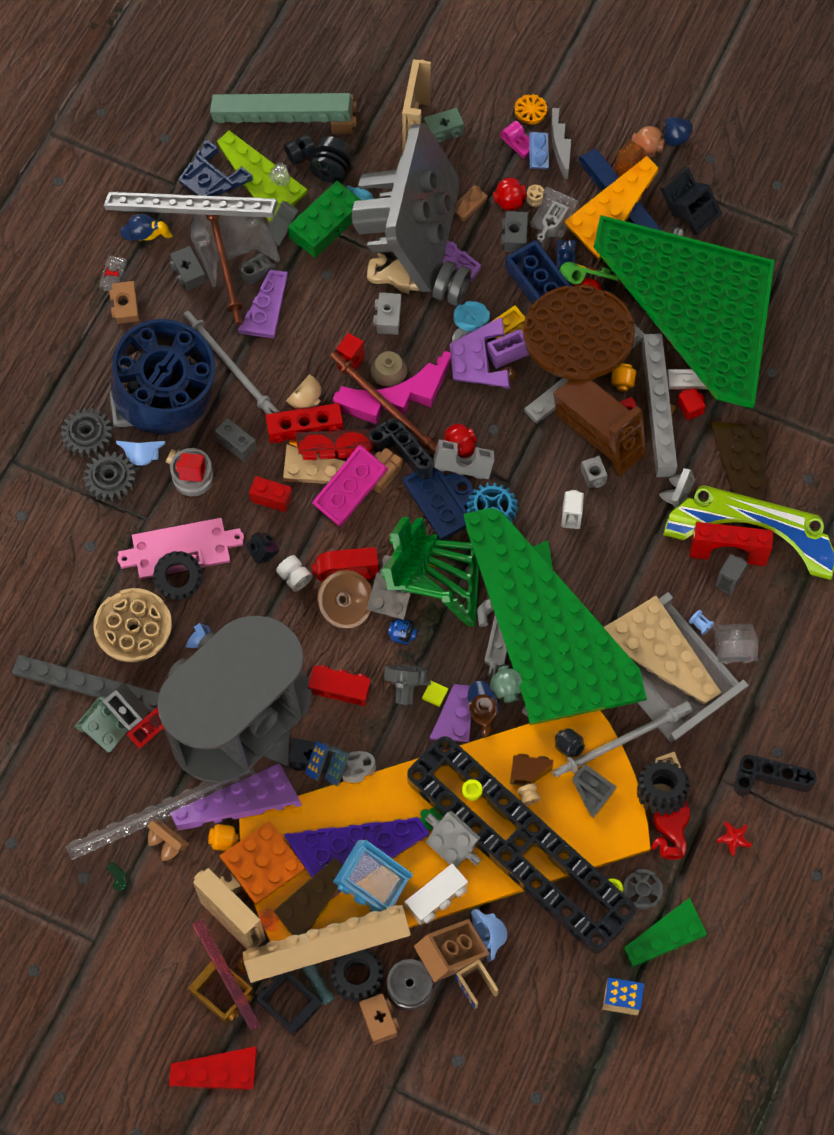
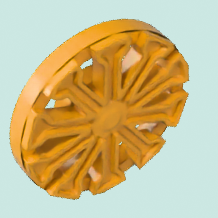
M527 94L516 101L514 112L519 121L525 124H537L546 117L547 105L542 97Z

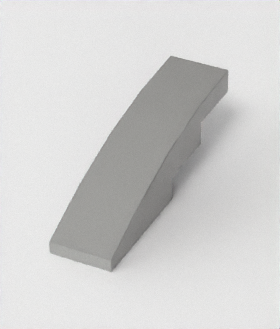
M552 108L551 135L553 149L564 179H568L571 139H564L565 124L558 123L559 108Z

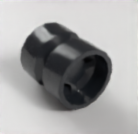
M308 134L298 137L297 141L292 140L284 144L286 155L293 165L302 162L304 157L308 159L316 153L314 143Z

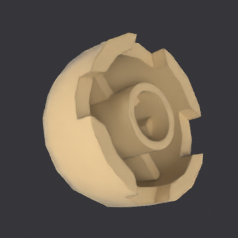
M309 374L286 401L296 410L316 407L321 401L319 399L321 395L320 383Z

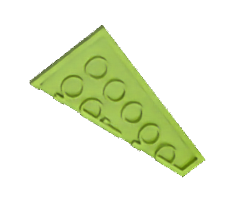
M230 130L217 141L218 147L231 163L234 171L243 167L253 175L252 181L243 184L252 198L276 199L278 203L277 211L283 200L294 207L308 193L304 186ZM266 217L268 222H270L272 217Z

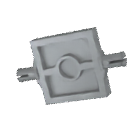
M452 811L447 812L441 821H438L431 813L427 816L425 820L434 828L425 842L450 865L453 863L456 868L467 858L475 866L481 862V859L473 853L480 837Z

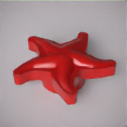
M725 822L724 826L727 829V834L719 837L716 841L717 843H726L729 846L731 856H735V850L739 846L748 848L752 846V843L747 842L743 837L748 827L746 824L740 829H735L730 823Z

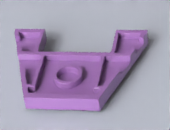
M498 318L450 343L452 372L455 381L510 388L509 372L507 370L489 373L486 339L505 336L502 318Z

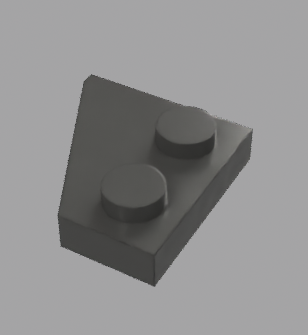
M583 764L572 779L579 796L593 819L617 788L586 764Z

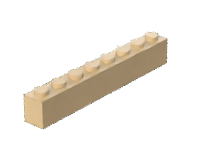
M393 905L386 910L372 911L366 916L352 917L339 924L332 923L322 929H311L305 934L291 935L285 940L271 941L261 947H251L243 952V960L250 983L411 936L403 906Z

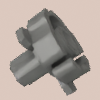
M409 665L385 666L384 679L391 681L397 687L395 703L402 705L413 704L414 686L431 685V681L427 680L428 670L423 667Z

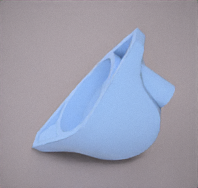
M116 441V443L123 448L132 464L140 466L147 465L153 460H159V448L165 445L166 441L145 443Z
M474 909L471 911L473 926L489 952L486 959L488 962H491L495 959L498 948L507 940V929L503 922L495 917V914L485 915L478 909Z

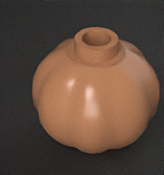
M646 126L641 128L638 133L633 134L631 143L634 144L635 152L639 157L645 158L648 156L651 159L656 157L658 153H662L665 140L662 139L663 134L657 127Z

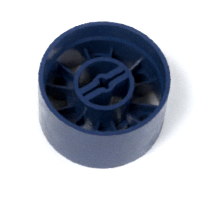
M154 319L131 328L120 339L113 355L111 394L118 412L134 427L154 434L176 433L193 425L204 414L211 396L215 361L209 344L195 329L175 320ZM139 351L141 355L139 356L137 361L129 357L133 353ZM190 356L191 358H193L197 362V364L190 365V362L187 359V357ZM155 367L154 373L147 380L145 373ZM178 374L180 381L170 387V382ZM137 381L139 389L131 395L121 384ZM190 385L204 391L195 400H192L184 390ZM142 395L145 400H141L139 397ZM181 398L184 402L179 403L177 400ZM152 404L158 406L169 405L170 409L154 408Z

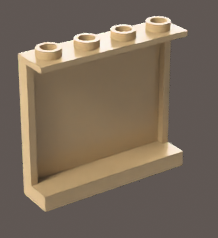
M413 59L402 112L403 153L411 125L421 123V109H418L419 104L430 106L431 62Z

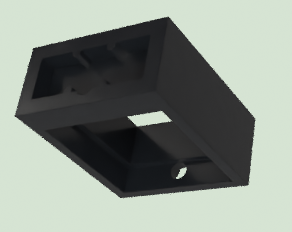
M290 972L273 976V982L268 987L264 986L258 992L257 1002L294 1037L322 1007V1002ZM286 980L310 1002L290 1024L266 1002Z

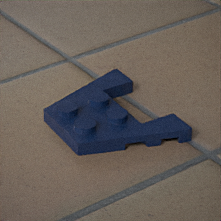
M207 139L203 143L204 146L201 151L198 150L194 161L189 163L179 178L180 184L193 195L218 196L252 181L253 175L243 167H240L229 177L220 172L208 162L219 151L218 147Z

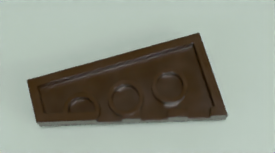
M336 857L273 911L292 935L307 933L313 927L321 912L328 906L327 904L333 895L335 896L338 892V885L333 881L343 865Z

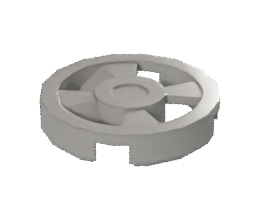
M351 752L348 757L350 760L346 762L342 778L345 782L356 783L363 781L364 776L368 774L372 776L376 770L375 758L368 752ZM370 759L371 765L364 766L363 761Z

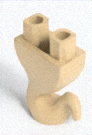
M378 253L377 256L379 258H373L369 261L367 279L374 284L389 283L399 291L408 294L410 290L419 291L398 259L379 272L377 269L387 262V257L384 254Z

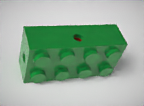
M336 181L288 226L289 238L316 258L353 223L352 209L354 201H360L361 199L340 182Z

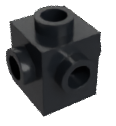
M257 532L245 544L256 563L270 562L280 551L270 533Z

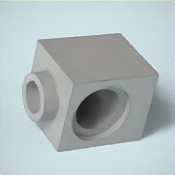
M600 456L582 461L581 472L588 489L602 487L607 481V473ZM596 472L599 475L593 476L591 473Z

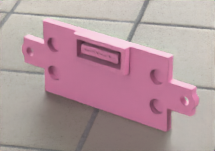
M222 518L133 534L134 549L118 551L117 559L121 569L137 566L139 578L146 579L153 577L154 567L158 560L172 551L189 553L198 561L201 568L230 562L228 548L243 546L244 535L240 528L224 531ZM174 564L168 569L167 574L187 571L188 569L182 564Z

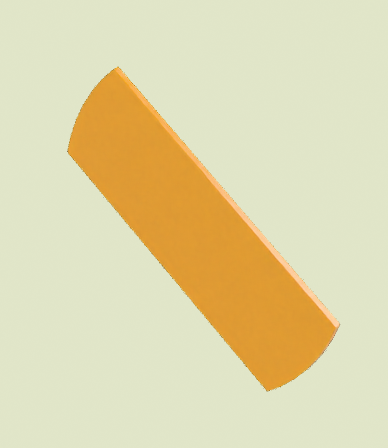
M600 710L535 725L526 724L459 746L521 801L522 797L518 794L517 790L522 785L510 784L513 755L527 754L533 758L538 756L548 757L549 760H553L552 770L567 764V757L555 748V736L559 731L571 728L584 738L585 748L578 757H573V760L618 737ZM622 745L585 763L617 787L594 819L588 813L572 782L576 773L574 774L569 771L555 778L551 770L535 782L537 785L536 791L540 795L541 801L527 807L593 867L598 868L650 851L648 822L644 804L641 805L639 798H637L638 783ZM414 759L376 771L372 776L368 774L364 776V780L361 782L351 783L344 781L339 783L338 786L334 784L299 795L298 798L302 806L295 807L294 805L284 806L283 810L277 811L274 808L266 810L264 814L239 818L240 841L270 821L293 851L284 837L286 833H299L306 830L316 831L331 827H349V825H362L372 822L382 823L414 817L420 819V813L423 809L430 810L433 807L408 784L407 772L410 766L417 760ZM441 766L433 774L505 841L518 829L508 819L505 820L490 807L488 801L482 796L475 801H469L464 798L462 794L464 782L458 778V774L449 766ZM471 772L469 776L475 779L479 777V774ZM419 773L412 776L415 780H420L423 777ZM500 799L498 801L501 805L509 804L508 800L506 799ZM444 800L441 804L449 807L452 803L449 800ZM534 825L528 827L529 831L533 833L539 831L538 827ZM479 827L471 828L476 834L481 832ZM432 828V830L428 831V832H429V836L431 835V833H432V831H433V828ZM428 837L393 859L413 873V876L409 879L394 904L403 906L409 928L420 924L406 909L405 901L450 866L448 862L425 842ZM516 840L514 842L515 845L518 847H522L525 845L524 841L522 840ZM475 846L473 853L481 859V862L475 866L467 858L457 868L468 881L467 892L460 898L456 896L452 899L451 905L442 911L440 909L436 912V917L432 921L524 892V890ZM533 846L523 856L551 883L570 877L555 866L537 846ZM566 853L558 854L559 858L562 860H567L569 858V856ZM508 854L501 855V859L503 861H509L511 860V856ZM383 865L355 884L384 903L399 876ZM306 869L255 906L270 942L285 940L292 935L273 911L311 879ZM534 881L531 883V886L536 888L541 886V884ZM341 892L328 902V906L318 916L311 929H322L329 924H339L352 917L366 916L370 913V908L356 903L353 900L354 896Z

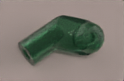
M112 862L107 867V870L114 875L112 887L116 891H122L127 885V873Z

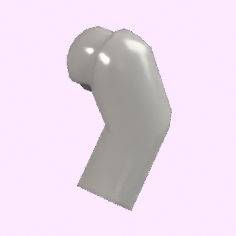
M490 599L485 600L477 609L480 627L488 625L487 616L493 611Z

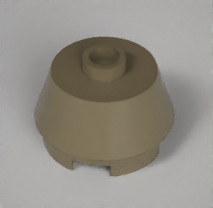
M391 351L383 352L373 361L370 369L371 376L377 384L389 388L401 384L407 375V366L398 354Z

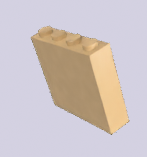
M209 868L205 871L201 870L194 877L195 881L193 884L200 903L246 949L258 947L266 940L261 920Z

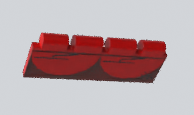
M369 429L295 433L298 455L302 454L303 461L316 460V453H319L320 460L335 459V452H337V458H349L359 445L368 452L372 450Z

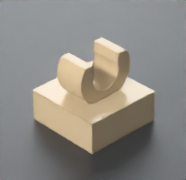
M232 874L230 882H226L223 876L220 877V880L234 894L244 891Z

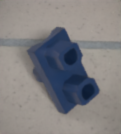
M557 240V268L559 271L564 263H575V240Z

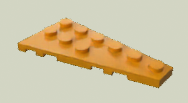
M648 156L564 221L567 228L599 261L601 256L593 247L599 217L603 215L622 221L627 220L633 207L639 202L641 195L659 171V168Z

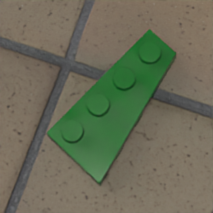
M688 898L625 946L624 951L633 968L707 936V933L691 899Z

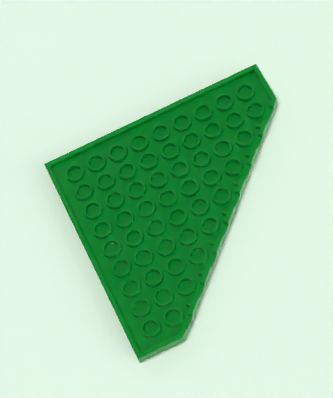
M600 215L593 246L715 399L753 409L756 399L775 260Z

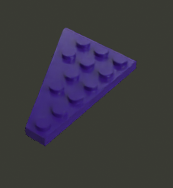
M418 817L406 820L397 819L390 822H372L362 825H349V827H331L316 831L306 830L299 833H286L284 837L312 878L335 857L343 865L358 840H367L394 859L428 837L429 832ZM364 852L349 879L357 883L383 866V864ZM338 890V892L335 894V896H337L338 894H340L341 891Z

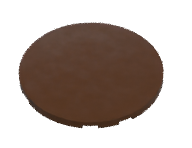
M589 285L563 286L547 292L530 307L523 325L524 344L531 358L547 372L574 380L600 377L616 369L631 352L635 336L634 321L626 305L612 293L595 289L594 286Z

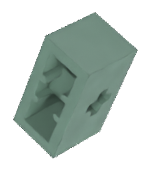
M457 107L424 117V123L427 124L438 143L464 134V123Z

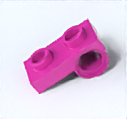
M514 121L501 131L500 138L523 159L530 155L529 137L524 134V129L519 122Z

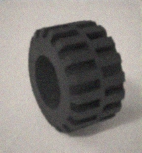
M172 551L160 558L155 565L153 573L154 583L164 596L175 600L186 599L199 589L202 582V570L198 561L189 553ZM174 564H182L189 571V580L181 587L172 586L167 581V571Z
M658 760L657 763L652 761L649 766L646 765L640 773L637 786V798H639L640 804H645L644 808L646 810L650 809L653 814L658 812L664 816V813L671 815L673 811L678 812L680 807L685 805L690 786L689 776L684 774L685 770L683 767L679 768V764H671L669 760L666 762ZM665 784L671 787L672 790L661 791L655 788L654 785Z
M367 948L335 958L334 965L331 968L332 983L338 995L341 994L343 999H350L351 1002L355 1003V1001L360 1002L371 998L379 992V988L382 987L383 967L379 957L377 958L373 951L369 952ZM357 964L365 966L370 972L368 980L360 985L351 984L345 978L347 969Z

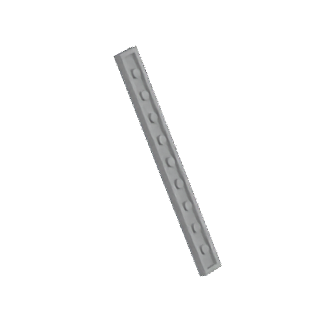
M109 192L104 203L106 210L272 218L278 205L276 199L125 192Z

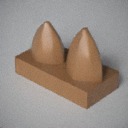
M474 185L456 202L454 215L464 222L487 200L488 196L481 191L479 186Z
M152 820L147 826L150 829L148 833L149 846L157 845L163 840L165 841L161 851L162 861L172 859L179 851L185 850L189 845L188 842L160 820Z

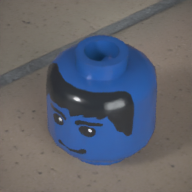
M399 618L395 621L392 620L388 630L391 640L403 645H408L411 640L415 641L418 633L413 621Z

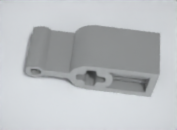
M557 201L553 202L542 221V233L538 234L537 242L542 248L547 238L557 235L568 217L569 207Z

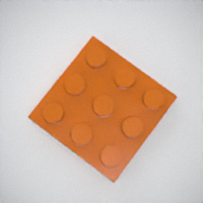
M270 821L220 855L222 862L255 906L305 871L303 864Z

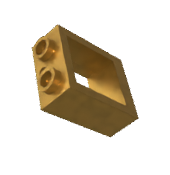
M216 956L188 987L189 992L226 1024L229 1021L233 1022L240 1014L238 1010L243 1005L247 1006L254 997L252 995L254 993L253 988ZM220 970L245 991L226 1014L200 993Z

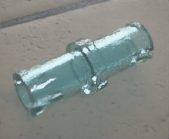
M315 964L302 969L312 984L310 987L312 990L315 989L323 1005L335 999L325 984V978L321 977Z

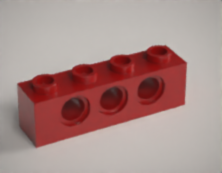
M339 403L265 415L270 443H281L284 440L290 439L296 440L295 433L343 430ZM321 420H326L327 422H326V423H320L319 421H321ZM302 423H308L307 426H301ZM290 426L288 429H283L282 427Z

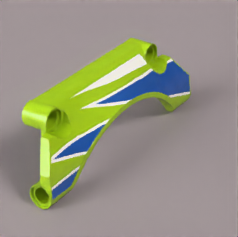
M702 485L697 488L694 499L687 498L670 512L669 519H667L663 535L679 540H685L693 534L696 522L712 524L740 522L773 530V532L790 543L800 554L810 575L828 580L832 579L834 572V549L829 536L822 533L824 522L819 515ZM700 491H706L709 497L701 499L698 494ZM814 520L819 521L821 524L817 529L810 527V523Z

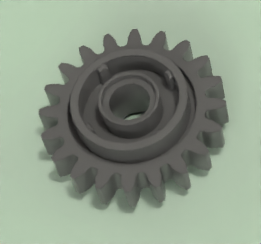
M83 408L82 413L76 410V416L69 414L70 420L64 419L65 425L61 426L63 432L60 434L63 444L67 445L68 451L72 450L73 455L79 452L80 456L83 457L87 453L90 458L92 452L96 456L98 455L97 450L100 449L104 452L103 445L110 446L108 440L113 439L111 434L113 429L110 420H107L106 414L101 416L100 410L94 413L93 408L89 412ZM86 431H91L89 434H83Z
M107 451L105 457H102L99 453L98 460L92 458L93 464H86L89 469L84 470L85 477L83 479L86 483V489L89 490L91 496L95 494L97 500L101 496L104 502L107 501L108 497L114 502L115 496L121 500V494L123 493L127 496V489L133 490L132 484L136 483L134 465L130 464L129 458L124 460L123 454L117 457L115 451L112 456H109ZM108 475H114L112 478H106Z

